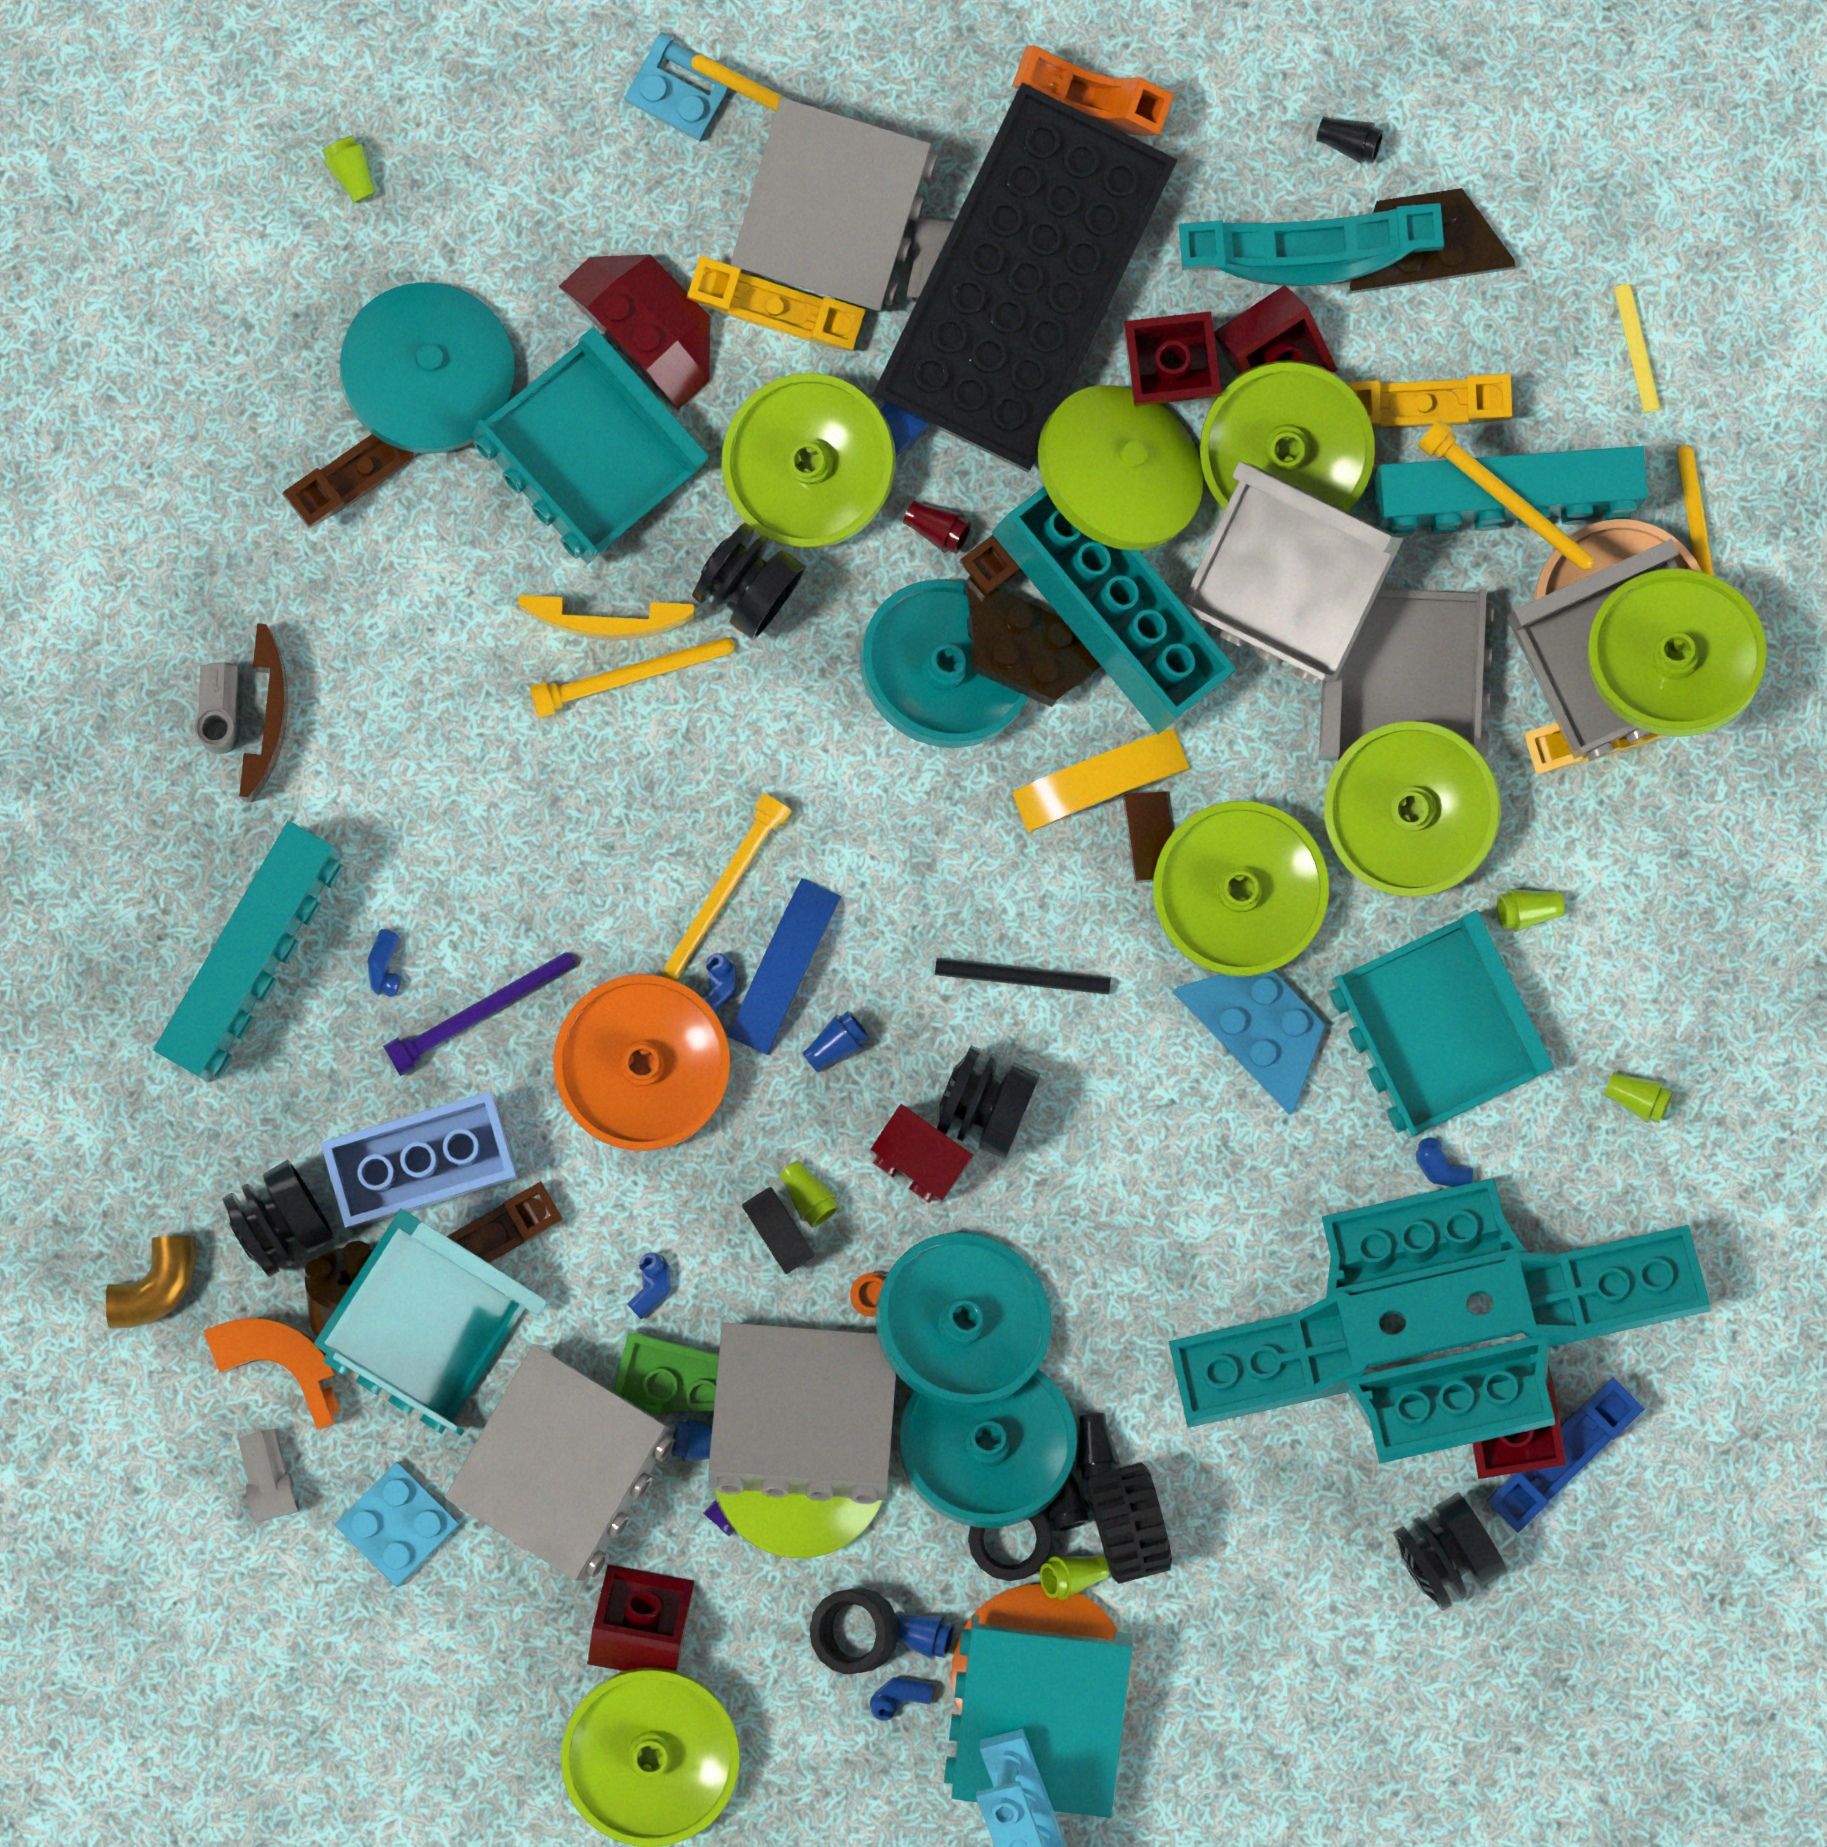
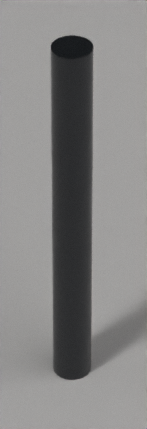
M936 958V976L1109 995L1111 977Z

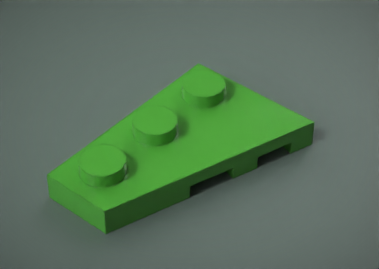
M630 1330L613 1391L649 1414L677 1411H714L719 1353Z

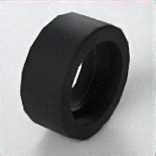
M768 1187L742 1204L744 1211L785 1274L790 1273L815 1256L772 1187Z
M1043 1512L1028 1519L1035 1529L1036 1544L1029 1558L1020 1564H1001L991 1558L984 1544L986 1528L970 1526L968 1534L970 1553L979 1568L993 1578L1006 1581L1025 1579L1040 1570L1049 1557L1053 1540L1050 1523Z
M866 1588L836 1591L824 1598L813 1612L809 1628L811 1645L819 1660L831 1670L846 1675L872 1671L886 1663L896 1650L899 1638L898 1618L890 1602L878 1592ZM855 1604L862 1606L870 1613L875 1623L876 1638L874 1646L869 1653L862 1657L847 1656L839 1649L834 1639L833 1624L835 1615L847 1605Z

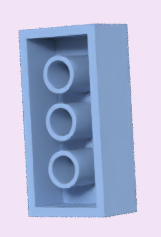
M491 1091L320 1142L345 1228L349 1230L394 1217L400 1208L411 1212L519 1179L497 1102Z

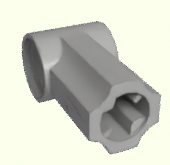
M920 215L912 253L915 256L906 296L907 300L917 301L954 222Z
M226 663L200 665L199 707L194 727L198 739L211 753H228L235 748L240 735L237 726L239 667ZM216 722L227 724V733L223 738L215 741L207 738V731L212 724Z
M276 1429L261 1431L238 1438L249 1483L246 1484V1493L255 1523L299 1512L298 1500H294L291 1489L294 1483L290 1473L287 1474Z

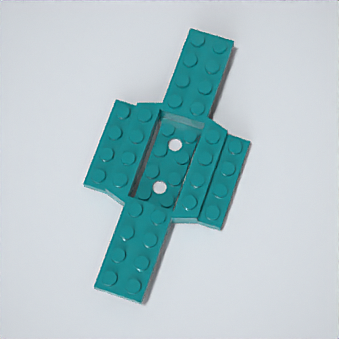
M1491 1178L1322 1216L1330 1252L1325 1299L1297 1313L1168 1342L1188 1428L1348 1393L1372 1431L1379 1464L1555 1425V1418L1546 1386L1550 1347L1710 1312V1302L1689 1225L1560 1254L1527 1253L1503 1216L1495 1180ZM1477 1294L1489 1296L1493 1301L1492 1309L1484 1315L1471 1313L1467 1308V1303L1472 1296ZM1393 1313L1401 1315L1405 1319L1406 1325L1400 1333L1389 1335L1381 1330L1380 1322L1384 1316ZM1520 1333L1529 1337L1363 1375L1368 1367L1372 1366L1378 1367L1403 1359L1423 1357L1430 1353L1457 1347H1468L1475 1343L1502 1337H1512Z

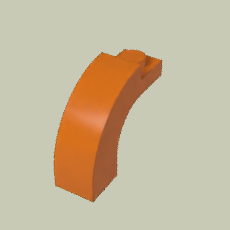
M1036 45L1026 46L1012 84L1013 87L1018 89L1021 83H1024L1125 134L1139 136L1160 135L1174 94L1141 77L1114 78L1100 75L1075 66Z
M257 1318L232 1320L203 1331L220 1373H225L254 1361L268 1360L276 1362L287 1368L296 1377L316 1428L321 1430L337 1424L334 1414L341 1412L338 1399L333 1388L324 1389L322 1382L336 1377L338 1374L336 1370L323 1362L327 1354L313 1345L315 1341L309 1336L289 1325Z

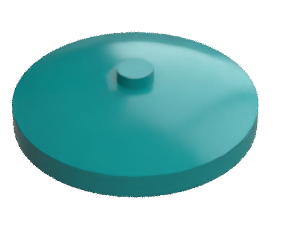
M418 282L405 284L385 291L375 297L353 319L345 335L340 356L342 390L350 409L360 423L374 436L391 446L424 454L449 452L471 444L475 440L472 433L476 423L480 419L483 421L487 420L509 401L515 375L513 348L509 336L498 317L473 295L441 283Z
M935 579L917 582L898 590L876 610L861 642L859 656L861 677L865 690L875 708L887 722L901 733L931 746L942 748L969 747L986 742L1004 731L1017 717L1028 696L972 671L970 656L972 641L968 636L967 618L969 617L967 595L963 593L965 583L955 580Z
M972 1233L940 1234L925 1239L906 1251L886 1275L878 1294L875 1313L876 1330L882 1351L897 1375L919 1394L938 1403L954 1407L987 1406L1006 1399L1017 1392L1041 1365L1051 1336L1052 1321L1048 1298L1033 1269L1023 1258L1006 1245L986 1236Z
M1037 1369L1034 1375L1017 1392L1006 1399L987 1406L968 1408L949 1406L930 1400L914 1391L902 1415L899 1450L902 1466L911 1486L919 1497L933 1510L963 1525L980 1528H999L1021 1523L1034 1517L1059 1496L1074 1466L1077 1450V1429L1067 1399L1058 1386Z

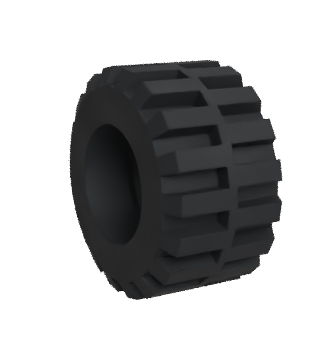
M1140 1462L1090 1475L1088 1482L1089 1495L1103 1551L1113 1579L1120 1584L1170 1571L1172 1564L1170 1544L1154 1483L1147 1467Z

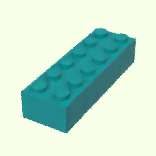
M1643 446L1475 458L1547 519L1561 518L1564 525L1588 522V516L1605 515V520L1631 519V513L1637 512L1648 498ZM1449 460L1383 464L1379 466L1373 478L1377 526L1399 537L1411 536L1414 534V528L1431 527L1432 534H1448L1457 532V525L1474 524L1476 531H1490L1500 529L1501 522L1518 521V527L1530 528Z
M1045 486L1008 513L991 532L1158 735L1219 687L1237 670L1139 550L1113 548L1101 544L1080 532L1059 512L1048 495Z
M289 820L286 822L153 1051L207 1082H210L213 1075L218 1078L223 1075L232 1059V1055L227 1053L235 1037L242 1040L248 1033L255 1019L249 1013L258 999L265 1002L277 982V979L272 977L280 961L287 964L292 958L299 944V941L294 939L302 923L307 926L312 923L321 907V903L317 901L320 892L325 885L332 888L343 870L344 865L339 863L342 855L333 845Z

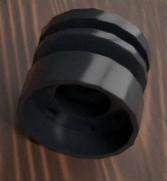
M743 523L731 536L724 539L709 557L701 571L700 579L693 591L692 597L702 604L717 590L718 592L711 603L710 610L716 614L731 601L735 603L736 606L729 623L753 641L767 628L790 597L802 578L806 566L783 549L773 555L768 562L763 560L762 557L769 542L768 538L762 535L748 549L747 546L755 531L750 525Z
M971 1045L964 1058L955 1065L939 1104V1123L937 1129L946 1135L954 1117L961 1119L963 1123L957 1140L963 1142L973 1126H978L982 1128L979 1149L1006 1159L1041 1073L1013 1063L1003 1079L994 1076L998 1056L991 1053L984 1071L976 1069L974 1067L981 1049Z
M289 1160L282 1162L263 1174L264 1183L269 1193L266 1196L261 1197L249 1184L242 1186L249 1206L244 1208L234 1193H230L222 1198L228 1211L229 1224L248 1257L257 1263L268 1277H272L280 1272L272 1255L273 1252L277 1251L288 1266L295 1263L294 1255L289 1245L295 1239L308 1253L314 1252L335 1239L334 1233L324 1214Z
M1459 1492L1432 1507L1439 1525L1435 1530L1432 1531L1420 1517L1412 1520L1420 1537L1419 1540L1415 1541L1404 1526L1393 1532L1398 1542L1401 1553L1400 1557L1422 1593L1432 1599L1441 1611L1452 1606L1451 1599L1444 1586L1449 1584L1460 1599L1468 1596L1461 1578L1465 1573L1468 1572L1480 1586H1484L1507 1572L1506 1565L1492 1539Z

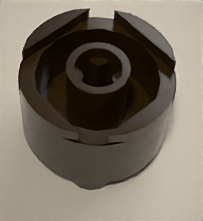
M362 1241L349 1242L345 1247L331 1250L317 1259L311 1260L306 1265L305 1290L309 1323L317 1337L373 1252L367 1243Z

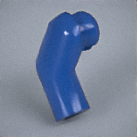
M386 929L379 930L369 954L367 965L371 989L377 995L383 993L388 997H393L398 992L401 978L396 973H389V963L400 938L396 933Z
M715 953L707 959L706 969L709 975V990L701 996L715 1013L737 991L736 966L733 960L723 953Z
M1428 1137L1420 1141L1416 1151V1161L1430 1182L1451 1187L1472 1183L1473 1168L1451 1165L1441 1151L1442 1144L1439 1140Z
M653 1252L646 1253L640 1259L639 1269L642 1270L643 1289L627 1303L641 1320L669 1294L671 1289L670 1267L663 1256Z
M893 1677L874 1692L870 1700L871 1713L876 1719L887 1721L907 1701L930 1705L933 1683Z

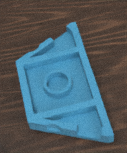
M1275 971L1251 977H1231L1219 974L1177 987L1173 994L1284 1111L1290 1115L1297 1105L1325 1027L1320 1018Z

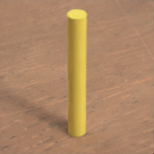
M1623 284L1615 287L1614 292L1643 412L1646 414L1659 411L1661 408L1631 284Z

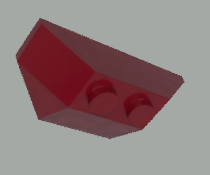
M650 254L589 257L558 286L677 410L709 382L710 315L697 302L686 298L688 293Z

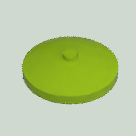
M1285 360L1268 362L1253 367L1234 378L1221 391L1222 396L1215 398L1203 423L1200 439V459L1207 485L1216 501L1224 510H1226L1239 480L1232 477L1239 461L1253 464L1346 511H1349L1364 492L1372 473L1375 458V439L1370 417L1364 404L1343 379L1315 364Z
M792 374L778 378L759 388L741 405L734 415L723 443V481L730 501L736 511L748 525L761 535L782 545L794 548L815 549L828 547L843 542L859 533L882 509L892 488L895 476V444L890 427L880 409L865 393L855 386L826 374Z
M1115 385L1087 387L1066 398L1049 416L1041 431L1038 445V463L1046 491L1066 520L1091 539L1122 550H1147L1163 545L1173 539L1188 525L1196 514L1203 493L1201 461L1188 432L1178 419L1160 403L1134 406L1132 389Z
M1661 569L1647 572L1625 582L1603 602L1590 630L1587 650L1588 666L1594 686L1603 701L1614 713L1629 724L1658 735L1671 737L1694 736L1722 727L1736 718L1750 704L1763 678L1767 645L1765 633L1757 613L1745 597L1735 588L1717 577L1689 569Z
M1421 721L1391 723L1374 729L1360 737L1344 752L1334 767L1328 781L1324 801V818L1329 840L1345 867L1355 877L1370 887L1384 893L1404 897L1436 894L1456 886L1473 874L1493 847L1501 817V800L1497 781L1490 765L1481 752L1469 740L1457 732L1438 724Z
M1222 802L1193 814L1169 837L1159 855L1154 871V908L1166 937L1189 961L1202 969L1224 976H1258L1272 972L1291 962L1303 952L1316 936L1328 906V871L1323 855L1314 838L1289 814L1259 802Z
M713 1488L720 1510L731 1527L741 1537L759 1549L788 1558L818 1557L846 1546L866 1529L883 1501L877 1500V1502L872 1504H860L852 1501L851 1498L833 1497L830 1500L817 1501L808 1498L804 1494L788 1493L784 1497H769L761 1491L743 1490L739 1494H726L718 1491L717 1488Z
M641 1667L626 1670L608 1677L592 1688L581 1699L570 1716L561 1747L562 1777L566 1791L577 1811L600 1833L618 1842L639 1847H661L679 1843L693 1837L709 1826L725 1808L733 1793L740 1762L739 1741L735 1725L720 1699L708 1687L693 1677L679 1671L659 1667Z

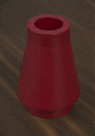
M915 500L908 507L903 520V524L914 529L943 553L949 550L957 554L965 544L971 529V522L965 520L962 513L924 505Z

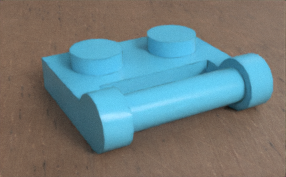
M661 32L654 41L649 55L625 95L624 100L701 142L730 88L695 71L691 66V60L695 55L672 43L673 38ZM666 58L714 84L715 86L710 95L659 69L662 60Z

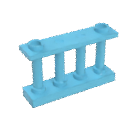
M1019 1729L981 1739L980 1752L994 1787L976 1792V1798L995 1847H1067L1024 1730Z

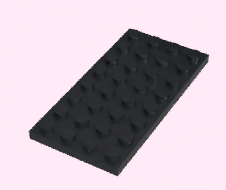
M1021 83L873 391L872 397L1028 473L1038 455L1039 439L1044 424L1054 410L1064 401L1178 159L1039 90Z

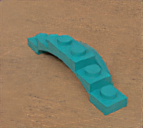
M1441 203L1398 206L1397 209L1377 213L1313 221L1223 223V220L1179 224L1182 270L1217 267L1238 278L1277 286H1316L1347 281L1385 268L1410 252L1443 250L1444 248Z

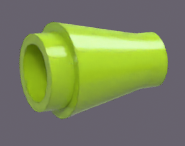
M353 135L343 138L322 150L326 158L323 163L349 194L353 203H357L377 192L372 183L362 143L357 144Z
M1508 889L1506 894H1500L1497 897L1499 923L1503 929L1511 928L1514 932L1552 918L1563 917L1565 913L1564 899L1560 891Z
M1613 1072L1604 1096L1614 1100L1646 1123L1652 1120L1660 1124L1673 1091L1664 1088L1665 1083L1625 1076Z
M800 1160L791 1163L779 1174L801 1221H807L812 1228L828 1220L840 1208L835 1200L837 1194L805 1168Z
M1100 1554L1092 1556H1054L1048 1560V1563L1041 1566L1039 1574L1040 1583L1048 1597L1066 1600L1094 1583L1105 1580L1108 1577V1565Z

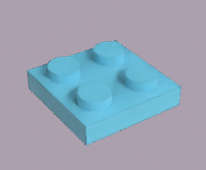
M398 1461L334 1524L395 1587H398L460 1525Z

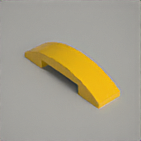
M701 255L686 297L736 319L819 345L850 352L853 351L866 310L826 296L821 299L742 273L740 268Z
M1511 373L1467 376V379L1382 384L1379 383V380L1346 382L1364 404L1370 417L1372 428L1433 426L1439 418L1447 425L1452 426L1504 420L1513 417Z
M519 595L518 600L520 609L539 622L565 633L591 639H640L669 632L695 619L694 604L650 602L649 619L564 615L565 602L563 597Z
M1173 728L1161 732L1159 735H1151L1062 769L1013 791L1012 795L1026 830L1029 833L1067 818L1073 813L1189 770L1190 767Z

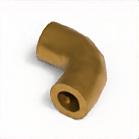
M161 1236L151 1238L152 1263L146 1277L139 1282L131 1284L107 1285L106 1318L109 1329L132 1328L157 1322L178 1307L192 1284L196 1262L195 1236Z

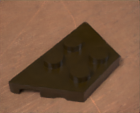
M1462 188L1376 201L1373 213L1397 209L1398 206L1441 203L1444 248L1443 250L1410 252L1385 268L1351 279L1349 292L1353 294L1512 270L1515 268V260Z
M971 576L966 580L963 593L967 595L969 617L967 618L968 636L972 641L970 656L973 672L1053 707L1066 697L1069 691L1076 686H1080L1101 667L1061 617L998 588L986 595Z

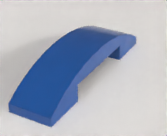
M801 878L751 982L728 1035L729 1038L766 1055L769 1054L817 946L841 899L840 895Z
M1612 1377L1560 1426L1566 1465L1511 1474L1488 1498L1487 1502L1519 1533L1550 1503L1549 1500L1645 1409Z

